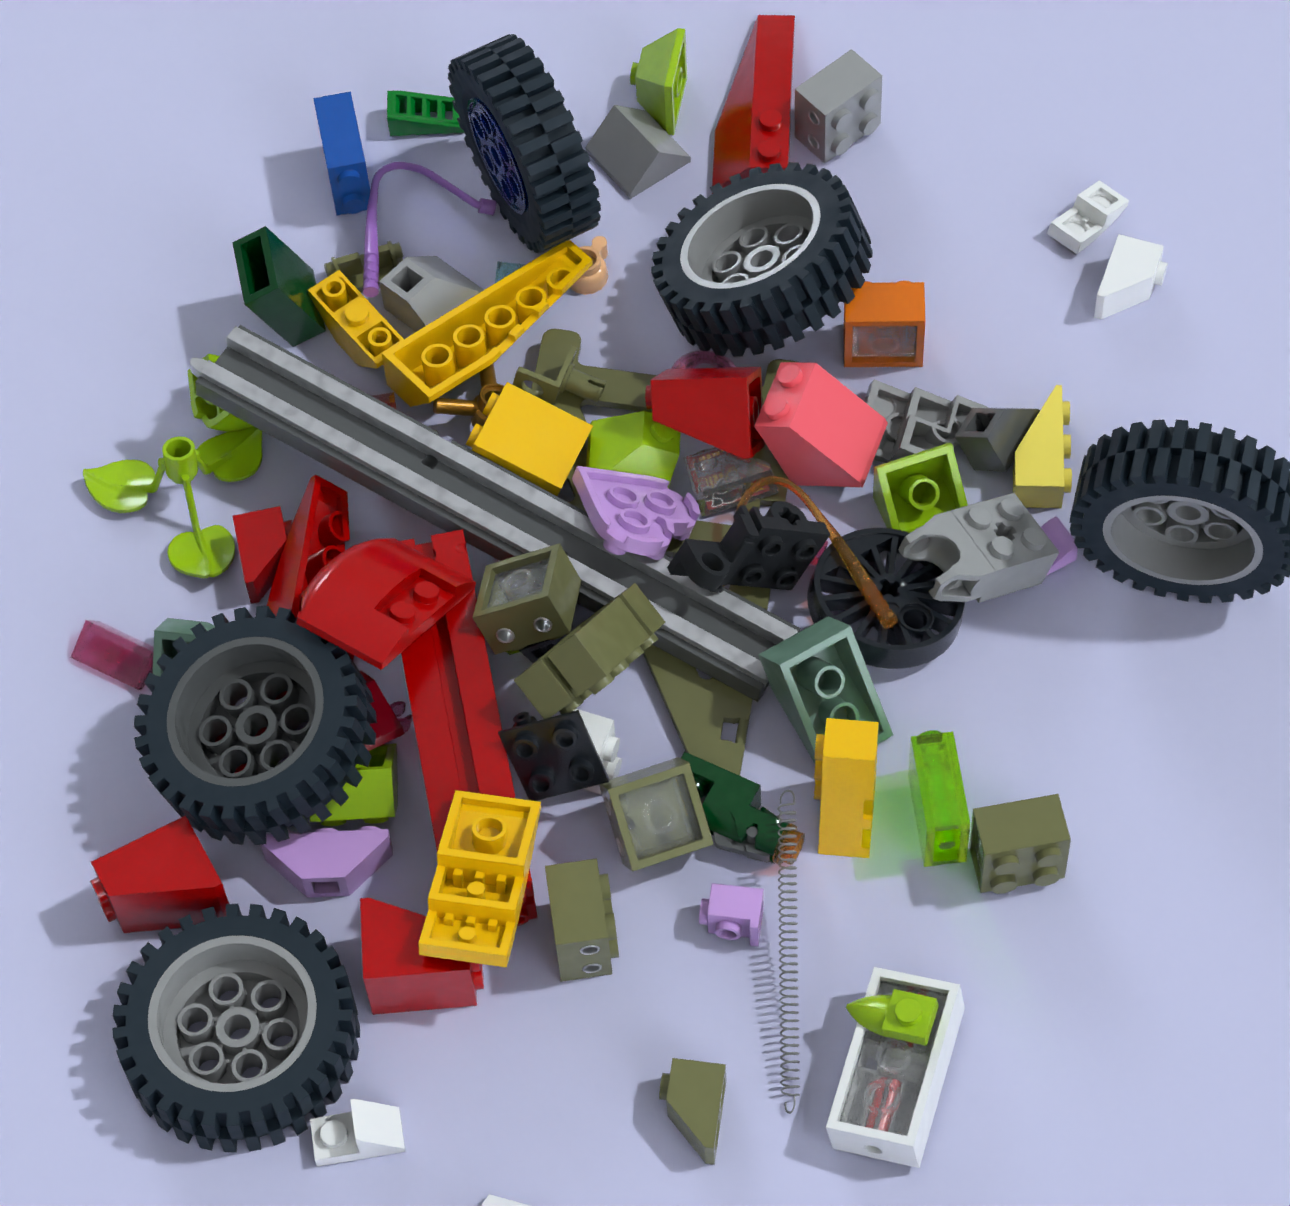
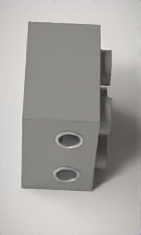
M851 49L795 88V138L822 162L826 163L836 155L844 154L851 144L864 135L872 134L881 124L882 75Z

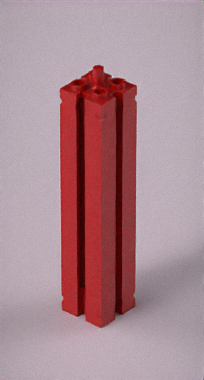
M463 529L430 535L431 542L415 545L414 538L400 541L473 580ZM475 589L401 653L437 851L455 790L516 798L507 752L498 734L502 730L485 639L473 620L477 602ZM530 869L517 926L527 923L530 919L538 918Z

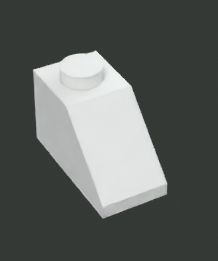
M1118 234L1097 293L1094 318L1104 319L1150 299L1155 284L1162 286L1168 263L1162 262L1163 245Z

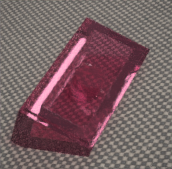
M85 620L70 658L135 689L142 690L146 685L144 682L149 673L153 674L154 647L100 621Z

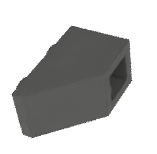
M972 408L954 437L974 470L1007 472L1014 461L1017 447L1040 410L1036 408Z

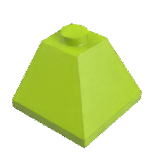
M677 28L643 47L639 63L633 62L630 74V84L636 85L637 102L669 135H674L687 81L686 32L682 28Z
M647 411L591 421L590 424L593 427L588 436L586 467L648 475L671 482L680 454L681 432L653 421L652 413Z

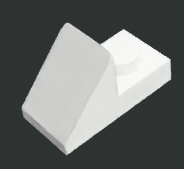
M350 1099L352 1112L310 1119L314 1158L317 1167L405 1152L399 1107Z

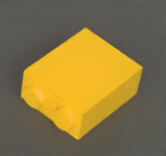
M507 382L500 395L494 392L491 394L482 414L488 416L484 426L476 423L465 445L471 447L472 451L558 496L593 425Z

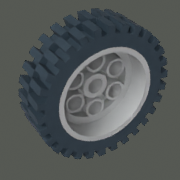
M789 162L785 170L782 169L780 163L770 164L766 173H762L760 167L750 169L749 177L742 179L738 173L729 177L730 185L722 188L720 183H717L710 187L712 195L705 198L700 194L693 199L695 208L690 210L684 207L677 214L681 222H670L665 228L669 237H660L656 244L660 251L653 252L652 261L655 265L651 267V273L655 279L653 282L683 337L685 336L692 346L697 344L698 348L706 353L712 348L714 354L718 356H724L729 349L733 357H743L746 348H750L753 355L763 354L764 347L767 344H771L773 349L777 350L785 347L783 339L792 336L794 341L797 342L805 338L802 331L810 326L816 332L825 326L821 318L828 315L834 319L841 313L838 306L839 302L849 304L854 299L855 295L851 288L861 289L865 282L862 273H869L871 267L868 259L872 258L873 250L870 246L871 239L846 186L843 185L837 175L832 176L831 172L825 168L818 171L816 165L807 163L801 169L799 162Z
M1164 419L1152 420V425L1149 429L1142 422L1132 423L1130 432L1121 426L1112 431L1111 437L1104 434L1098 438L1097 445L1092 444L1088 448L1087 455H1084L1070 515L1071 536H1075L1074 543L1078 549L1084 548L1083 556L1088 561L1097 560L1096 568L1103 573L1113 569V579L1121 583L1131 579L1133 580L1132 588L1144 591L1147 586L1155 588L1154 595L1165 597L1167 592L1177 594V600L1188 602L1189 595L1198 596L1200 603H1211L1212 596H1218L1222 603L1233 602L1234 594H1238L1243 600L1253 598L1254 590L1263 595L1270 592L1271 584L1278 587L1284 583L1285 576H1290V462L1285 457L1274 460L1276 450L1268 445L1257 449V439L1248 435L1240 441L1235 439L1236 431L1224 427L1221 434L1212 432V424L1200 422L1199 429L1189 428L1188 420H1176L1174 427H1167Z
M238 903L226 904L225 917L217 918L214 907L202 909L204 922L194 925L189 914L178 919L182 928L180 933L174 935L168 926L158 933L162 944L159 949H156L147 942L140 950L145 965L142 966L132 961L126 970L131 984L121 982L117 995L122 1005H114L113 1018L117 1027L112 1028L113 1039L118 1048L116 1052L129 1084L144 1111L149 1117L154 1115L159 1127L167 1133L173 1127L177 1139L189 1144L192 1136L195 1135L199 1147L211 1151L215 1139H219L224 1152L237 1153V1140L245 1139L250 1152L261 1150L260 1137L270 1134L275 1146L286 1142L282 1129L291 1125L298 1136L308 1129L304 1118L305 1115L310 1112L317 1118L323 1117L327 1113L323 1099L327 1097L336 1103L342 1095L339 1079L349 1083L353 1074L350 1059L357 1060L359 1046L356 1038L360 1037V1024L344 965L341 966L339 956L331 945L327 948L325 937L317 929L310 934L307 922L297 916L290 925L286 911L277 908L273 909L270 919H267L263 905L250 904L249 915L243 916ZM227 991L238 992L231 1000H219L220 996ZM267 999H280L279 1003L274 1007H261ZM196 1022H207L206 1026L200 1031H188L190 1026ZM236 1030H250L249 1033L241 1039L230 1038ZM281 1036L292 1037V1040L287 1045L279 1047L272 1045ZM208 1060L219 1061L211 1070L203 1071L199 1069ZM251 1067L261 1068L260 1073L255 1077H242L244 1071Z

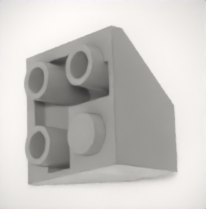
M437 256L405 257L379 281L384 309L416 332L484 290Z

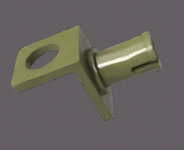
M572 345L556 381L526 368L518 367L513 385L552 405H555L559 394H563L564 391L598 404L607 381L574 369L573 361L577 347ZM523 381L535 382L543 390H533L525 385Z

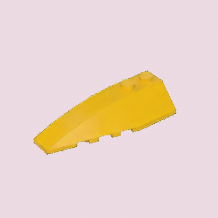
M569 239L382 353L387 385L410 407L431 403L493 364L593 265L592 259Z

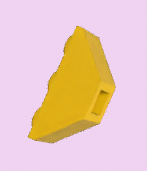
M340 270L308 289V295L333 338L358 366L379 368L383 365L382 353L404 340Z

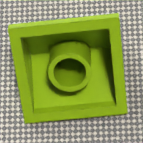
M952 443L943 444L874 467L873 499L887 528L911 533L923 526L934 515L968 506Z

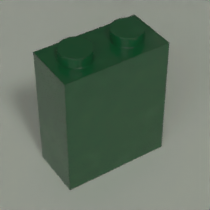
M266 226L232 242L245 306L293 347L326 331L324 320L308 295V289L316 285L314 270Z

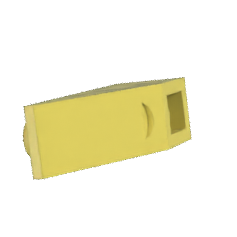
M1062 385L1055 386L1015 451L1013 493L1017 495L1026 508H1062L1064 493H1071L1072 470L1071 468H1064V459H1070L1071 435L1063 434V425H1069L1070 401L1062 400Z

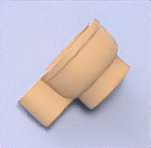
M603 236L594 237L591 247H579L592 259L593 265L570 287L576 293L593 294L600 291L607 283L608 271L604 259L608 256L607 240Z

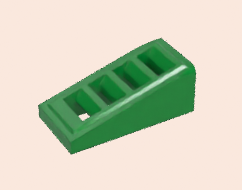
M387 91V121L390 136L464 133L457 120L459 114L454 110L452 103L455 100L454 97L408 91ZM445 111H453V120L445 119ZM422 112V116L415 115V113ZM430 112H437V118L430 117Z

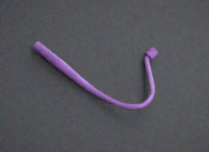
M392 162L380 168L372 179L367 207L363 294L366 297L372 298L376 297L379 293L377 203L379 182L384 174L397 169L418 172L435 181L472 207L477 208L478 213L493 216L496 210V201L480 198L477 201L438 174L421 165L408 162Z

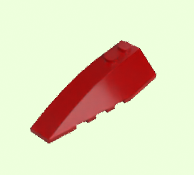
M795 15L757 16L715 129L712 186L720 183L722 188L731 184L729 177L738 173L742 179L749 177V170L760 167L762 173H766L770 164L780 163L783 170L789 164Z
M318 475L312 476L309 480L276 570L267 606H269L275 616L279 607L290 609L297 618L298 611H301L302 595L310 581L329 561L345 551V542L350 540L348 492ZM347 652L348 655L350 656V658H351L352 661H353L354 655L351 654V653H349V652ZM287 691L279 694L276 700L284 697Z

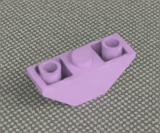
M363 826L357 830L348 831L320 828L315 832H304L302 834L288 830L290 839L278 842L272 834H266V844L261 845L265 861L307 898L350 896L393 856L389 829H380L375 826Z

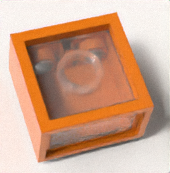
M865 281L861 289L851 288L855 297L849 304L844 303V367H923L926 322L924 282L872 283Z

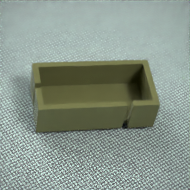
M634 583L574 628L515 678L514 681L543 719L552 717L558 711L560 714L572 712L591 694H597L610 684L617 675L630 666V663L642 655L644 650L655 643L659 638L654 632L666 622L637 584Z

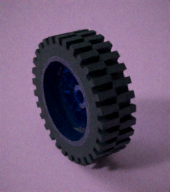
M508 34L450 61L451 64L448 66L450 71L448 73V80L451 83L449 89L455 99L452 103L454 110L459 114V118H457L459 126L466 135L464 140L467 147L471 148L474 155L472 157L476 167H479L482 173L481 179L485 186L488 185L492 200H495L496 204L498 203L504 220L508 219L510 229L514 234H518L519 240L523 244L526 243L527 248L531 251L534 250V253H541L597 227L598 221L601 218L599 214L601 204L597 200L600 197L598 188L593 183L596 181L594 171L588 166V162H590L588 152L582 148L581 142L583 139L580 132L575 130L572 123L574 118L570 110L567 111L563 104L564 97L560 90L556 91L554 88V79L549 72H544V64L539 57L535 58L533 49L529 45L526 46L522 38H517L515 34Z

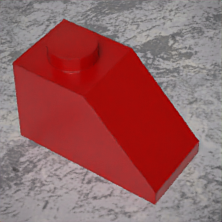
M280 506L232 516L244 580L251 604L259 603L272 587L280 557L292 526V520L284 521Z

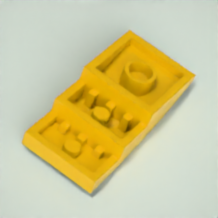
M455 790L437 851V868L428 895V912L419 940V955L507 968L526 889L541 811V802Z

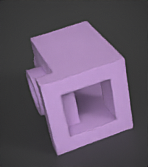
M712 883L710 898L701 899L699 924L708 925V933L716 934L720 938L736 940L740 937L750 938V946L759 947L764 910V889Z

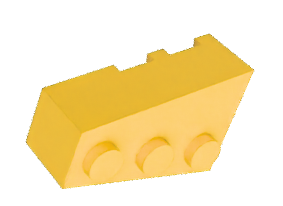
M826 718L825 734H816L814 799L821 800L818 854L869 858L876 786L879 722Z

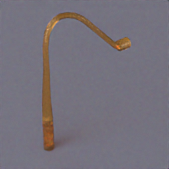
M767 476L757 480L744 492L736 511L740 505L746 506L752 495L768 484L781 485L796 494L817 522L826 524L830 533V541L845 563L861 594L871 606L874 614L877 615L876 617L883 628H891L897 623L898 618L892 609L889 608L888 603L883 599L882 594L877 590L875 583L855 554L811 498L791 480L782 477Z

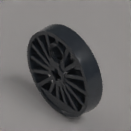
M867 528L840 537L822 553L809 582L807 602L814 624L828 616L848 625L866 617L854 633L866 665L887 669H903L928 663L943 654L950 647L961 626L965 602L939 601L933 599L929 593L935 585V581L930 580L944 573L937 565L928 561H914L907 558L898 573L894 575L896 554H901L898 549L904 537L909 534L905 531L890 528ZM883 551H887L886 568H884L879 555ZM918 562L925 566L910 574ZM822 592L831 593L832 595L823 596ZM845 610V611H843L842 613H840V614H838V615H836V616H834V615L832 614V612H831V611ZM944 615L953 616V620L949 619ZM872 627L878 631L877 642L865 638ZM931 629L939 632V634L935 635Z

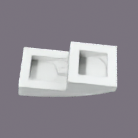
M1099 180L1078 194L1074 206L1050 223L1047 234L1075 254H1078L1095 241L1128 206L1129 200Z

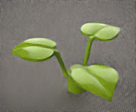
M252 426L242 431L226 432L206 440L197 449H195L193 441L189 438L182 436L173 437L167 440L162 447L163 458L158 459L159 467L156 475L153 468L141 460H121L98 468L83 469L84 481L90 495L103 508L116 513H130L144 508L148 502V493L157 492L165 471L168 478L173 482L183 484L194 532L180 533L172 539L167 551L169 561L174 569L182 574L198 578L216 577L224 573L232 564L235 556V542L230 532L223 526L213 525L202 530L200 529L191 481L198 473V467L203 474L213 472L217 479L224 482L241 481L254 475L262 462V430Z

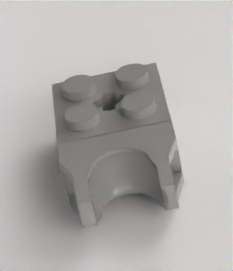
M1015 493L934 515L923 526L906 535L898 549L903 557L914 561L923 560L931 562L944 572L936 578L934 587L929 591L933 599L967 602L976 599L978 603L1042 584L1059 554L1057 548Z

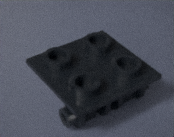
M579 710L539 721L534 716H530L528 712H521L513 718L514 725L512 728L498 732L525 793L531 801L546 799L610 781Z

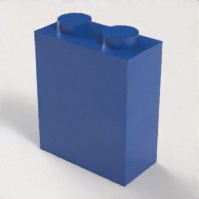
M351 91L313 98L336 216L365 211L368 207L370 185Z

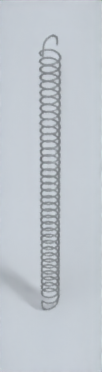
M786 790V791H784V792L781 794V796H780V804H782V805H780V806L777 808V810L780 812V814L777 816V818H778L779 820H781V821L777 824L778 827L781 828V829L777 832V833L781 836V837L778 839V842L781 844V845L778 847V850L781 852L780 854H778V858L781 859V861L778 862V866L781 867V869L778 870V873L781 875V877L778 878V881L781 883V885L778 886V889H779L780 891H782V892L778 895V897H779L780 899H782V900L778 903V905H779L780 907H782V908L778 911L779 914L782 915V916L778 919L779 922L782 923V924L779 926V930L782 931V932L779 934V937L782 939V940L779 942V945H780L781 947H783L782 949L779 950V953H780L781 955H783L782 957L779 958V961H780L781 963H783L781 966H779V969L782 971V973L779 975V977L783 980V981H781V982L779 983V985L783 988V989H781V990L779 991V993L783 996L782 998H780L779 1001H780L782 1004H784V1005H782V1006L779 1008L782 1012H784V1013H782L779 1017H780L782 1020H784L783 1022L780 1023V1027L783 1028V1030L780 1031V1035L784 1037V1038H782V1039L780 1040V1043L784 1045V1046H782V1047L780 1048V1051H781L782 1053H785V1054H783V1055L780 1056V1059H781L782 1061H784V1062L780 1065V1067H781L782 1069H784V1071H782V1072L780 1073V1075H781L783 1078H785V1079H783V1080L780 1081L781 1085L785 1086V1087H783V1088L780 1090V1092H781L782 1094H784V1095L794 1096V1103H793V1108H792L791 1111H788V1110H787V1107H786L787 1102H785V1110H786V1112H787L788 1114H790V1113L793 1112V1110H794V1108H795V1096H800V1094H797V1093H796V1094H789V1093L783 1092L782 1090L787 1089V1088H799L800 1086H799V1085H791V1086H790V1085L783 1084L782 1082H783V1081H786V1080H790V1079H791V1080H799L800 1078H799V1077H787V1076H784V1075H782V1074L785 1073V1072H788V1071H795V1072H797V1071H799V1069H788V1068L782 1067V1065L787 1064V1063H799L800 1061H798V1060L789 1061V1060L782 1059V1057H783V1056H786V1055H799L800 1053H799V1052H785V1051L782 1050L783 1048L789 1047V1046H790V1047H798V1046H799V1044H786V1043H783V1042H782V1040L788 1039V1038H792V1039H797V1038H799V1036H786V1035H783V1034H782V1032L787 1031V1030H799L798 1027L787 1028V1027L782 1026V1024H783V1023H786V1022H798V1021H799L798 1019H790V1020H788V1019L782 1018V1015H785V1014H798V1013H799L798 1011H785V1010H782V1007L788 1006V1005H789V1006H798L799 1004H798V1003H785V1002H782V1001H781L782 999L787 998V997H789V998H797V997H799L798 995H785V994H782V993H781L783 990H787V989H790V990H797V989H798V987H795V986H793V987H785V986L781 985V983L786 982V981H791V982H796V981H798L797 978L786 979V978L781 977V975H783V974H785V973H792V974L798 973L797 970L786 971V970L781 969V967H782V966H785V965H798L797 962H789V963H786V962L781 961V959L784 958V957H798L797 954H788V955H786V954L781 953V951L784 950V949H797V948H798L797 946H788V947H786V946L781 945V943L784 942V941H797V940H798L797 938H787V939H786V938L781 937V934H784V933H797V932H798L797 930H787V931H786V930L781 929V926H784V925H797V924H798L797 922H787V923H786V922L781 921V918H783V917H797V916H798L797 914H787V915H786V914H782V913H781V910H783V909H797V908H798L797 906H786V907H785V906H782V905L780 904V903L783 902V901H797V900H798L797 898H786V899H785V898H782V897L780 896V895L783 894V893H797V892H798V891H796V890H786V891H785V890L780 889V887L783 886V885H791V886L797 885L796 882H787V883H784V882L780 881V879L783 878V877H789V878L797 877L796 874H787V875H784V874H781V873H780V871L783 870V869H788V870H795V869H797L796 866H787V867H784V866H781V865H780V863L783 862V861H787V862H795V861H797V859H795V858L783 859V858L780 857V855H781V854H784V853H786V854H796V853H797V851H795V850L783 851V850L780 849V847H781V846H784V845H785V846H796V845H797V844L794 843V842H789V843H782V842H780V839H782V838H796V837H797L796 835H793V834H790V835H782V834H780V831H782V830H796V829H797L796 827H781V826H780V823H782V822L794 823V822L797 821L796 819H785V820H783V819L780 818V815H782V814H787V815H794V814H796L795 811H786V812H783V811H780V810H779L780 807L787 806V805H794V804H795V795H794L793 791H791V790ZM791 792L793 803L782 804L781 798L783 794Z

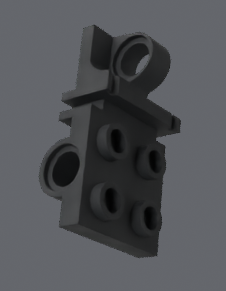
M785 501L774 502L765 516L761 515L758 507L753 506L748 512L745 505H740L733 516L734 523L721 542L685 539L667 568L670 575L689 576L696 585L710 592L722 593V586L727 584L792 590L822 548L830 533L825 523L808 521L799 508Z

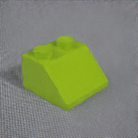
M397 743L383 744L370 750L369 753L372 757L368 767L359 764L355 766L363 777L357 788L347 782L342 787L349 796L346 802L340 806L332 799L325 805L332 815L322 822L316 814L310 816V822H321L323 826H339L345 824L346 820L363 819L365 823L377 824L388 821L389 817H395L398 806Z

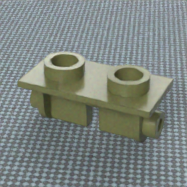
M387 241V244L378 246L379 281L403 260V253L399 242L392 244L391 241ZM356 252L339 258L331 257V262L325 263L324 269L327 277L340 270L358 290L363 289L364 254L359 255Z

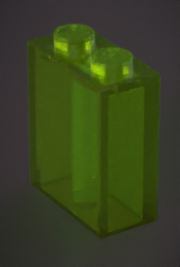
M930 730L918 736H911L908 779L923 865L928 867L966 862L970 818L954 732L941 733L937 730Z

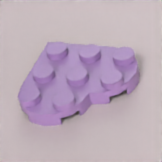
M577 466L572 477V481L592 526L604 539L603 547L612 554L623 555L629 552L660 560L664 557L672 537L678 540L689 539L700 514L699 504L693 496L687 493L684 498L677 492L668 489L670 481L665 479Z

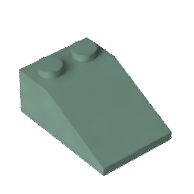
M828 616L758 654L773 693L814 764L816 734H825L826 718L879 722L878 744L893 736L850 625Z

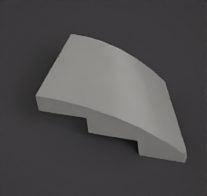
M874 379L869 385L864 402L882 415L888 422L874 460L887 463L947 443H952L954 448L958 444L954 436L971 409L989 407L956 395L953 401H950L917 387L911 393H908Z

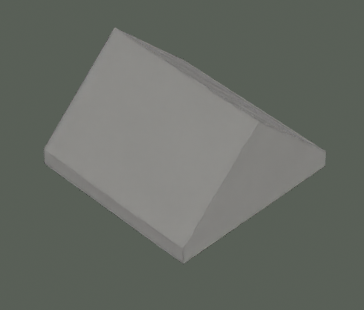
M618 105L612 107L585 147L588 155L630 199L691 162V157L646 110Z

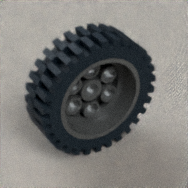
M257 606L255 618L251 616L246 607L234 609L235 621L229 622L223 613L211 617L215 628L207 631L201 623L191 628L196 638L189 644L180 636L172 643L178 654L171 659L163 653L156 662L163 671L161 676L149 673L144 683L150 689L152 695H139L137 706L145 715H137L134 718V727L141 734V736L134 738L136 749L143 756L139 758L142 768L149 775L148 779L181 817L186 815L193 828L199 832L205 830L211 838L219 841L225 835L232 844L239 845L244 844L245 835L254 845L266 844V832H270L278 842L290 839L287 827L294 825L302 834L312 829L307 820L308 817L316 814L322 822L330 817L332 814L325 805L332 799L340 806L346 802L349 796L342 788L346 782L357 788L363 777L355 766L359 764L368 767L372 756L364 744L375 745L376 733L370 726V724L377 723L376 711L370 704L374 700L371 691L365 684L366 680L348 653L296 624L297 618L290 609L279 607L275 616L269 606ZM287 691L284 697L276 700L279 694ZM247 697L243 703L235 706L240 699ZM308 721L303 729L296 731L301 723ZM267 727L263 734L255 736L260 729ZM226 733L223 739H221L218 742H215L218 736ZM284 758H287V759L284 760L282 763H280L279 765H277V763H278L280 760H282V759H284ZM246 764L242 771L235 773L240 765Z

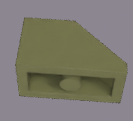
M672 1058L670 1073H662L659 1099L666 1100L669 1119L706 1164L715 1165L726 1088V1064Z

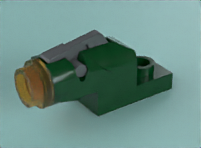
M684 751L681 758L690 763L700 798L706 797L702 806L710 833L714 835L715 847L747 856V858L778 864L781 861L778 858V854L781 853L778 850V847L781 845L778 839L781 836L777 832L781 828L777 824L781 820L762 806L759 809L761 806V785ZM782 822V823H780V826H781V827H796V828H797V825H794V824H792V823H788V822ZM797 829L780 831L782 835L793 834L797 836L796 838L780 839L782 843L794 842L797 844L796 846H781L780 849L783 851L795 850L797 853H784L780 857L783 859H797L804 844L805 834L797 831ZM783 861V862H785V863H787V864H789V865H792V864L794 863V862Z

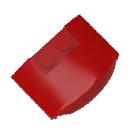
M395 538L367 540L341 552L315 575L302 595L301 611H298L296 624L382 670L474 590L476 581Z

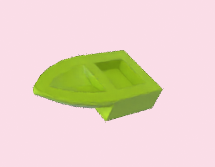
M897 989L893 990L892 995L867 996L846 1005L850 1015L869 1031L884 1037L927 1046L939 1007L937 998Z

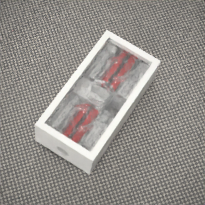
M874 967L865 997L892 995L893 990L897 989L937 998L939 1007L927 1046L881 1036L869 1031L857 1022L826 1129L833 1149L919 1168L965 1009L960 984Z

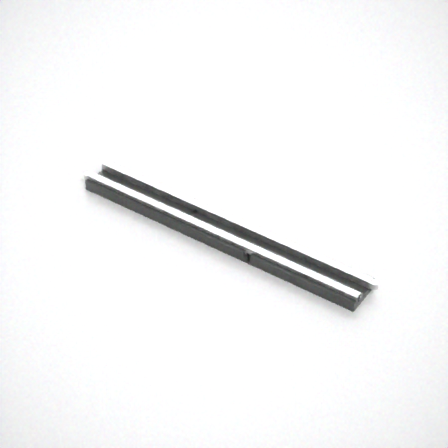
M241 325L239 327L235 326L227 336L228 347L215 363L201 358H192L190 360V370L198 378L195 383L196 395L442 530L451 532L463 529L466 543L499 561L560 543L581 579L577 603L594 613L632 584L636 583L666 622L654 632L659 639L652 645L756 702L760 700L770 684L758 654L800 632L801 628L723 587L722 593L710 592L696 585L689 576L670 575L667 566L672 558L666 555L660 560H654L629 552L623 555L608 552L603 547L604 539L592 526L587 512L452 440V442L441 438L439 432ZM549 559L522 566L515 570L544 584Z

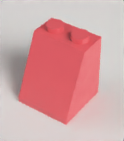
M781 362L754 427L792 485L863 487L888 422L882 415L817 363Z

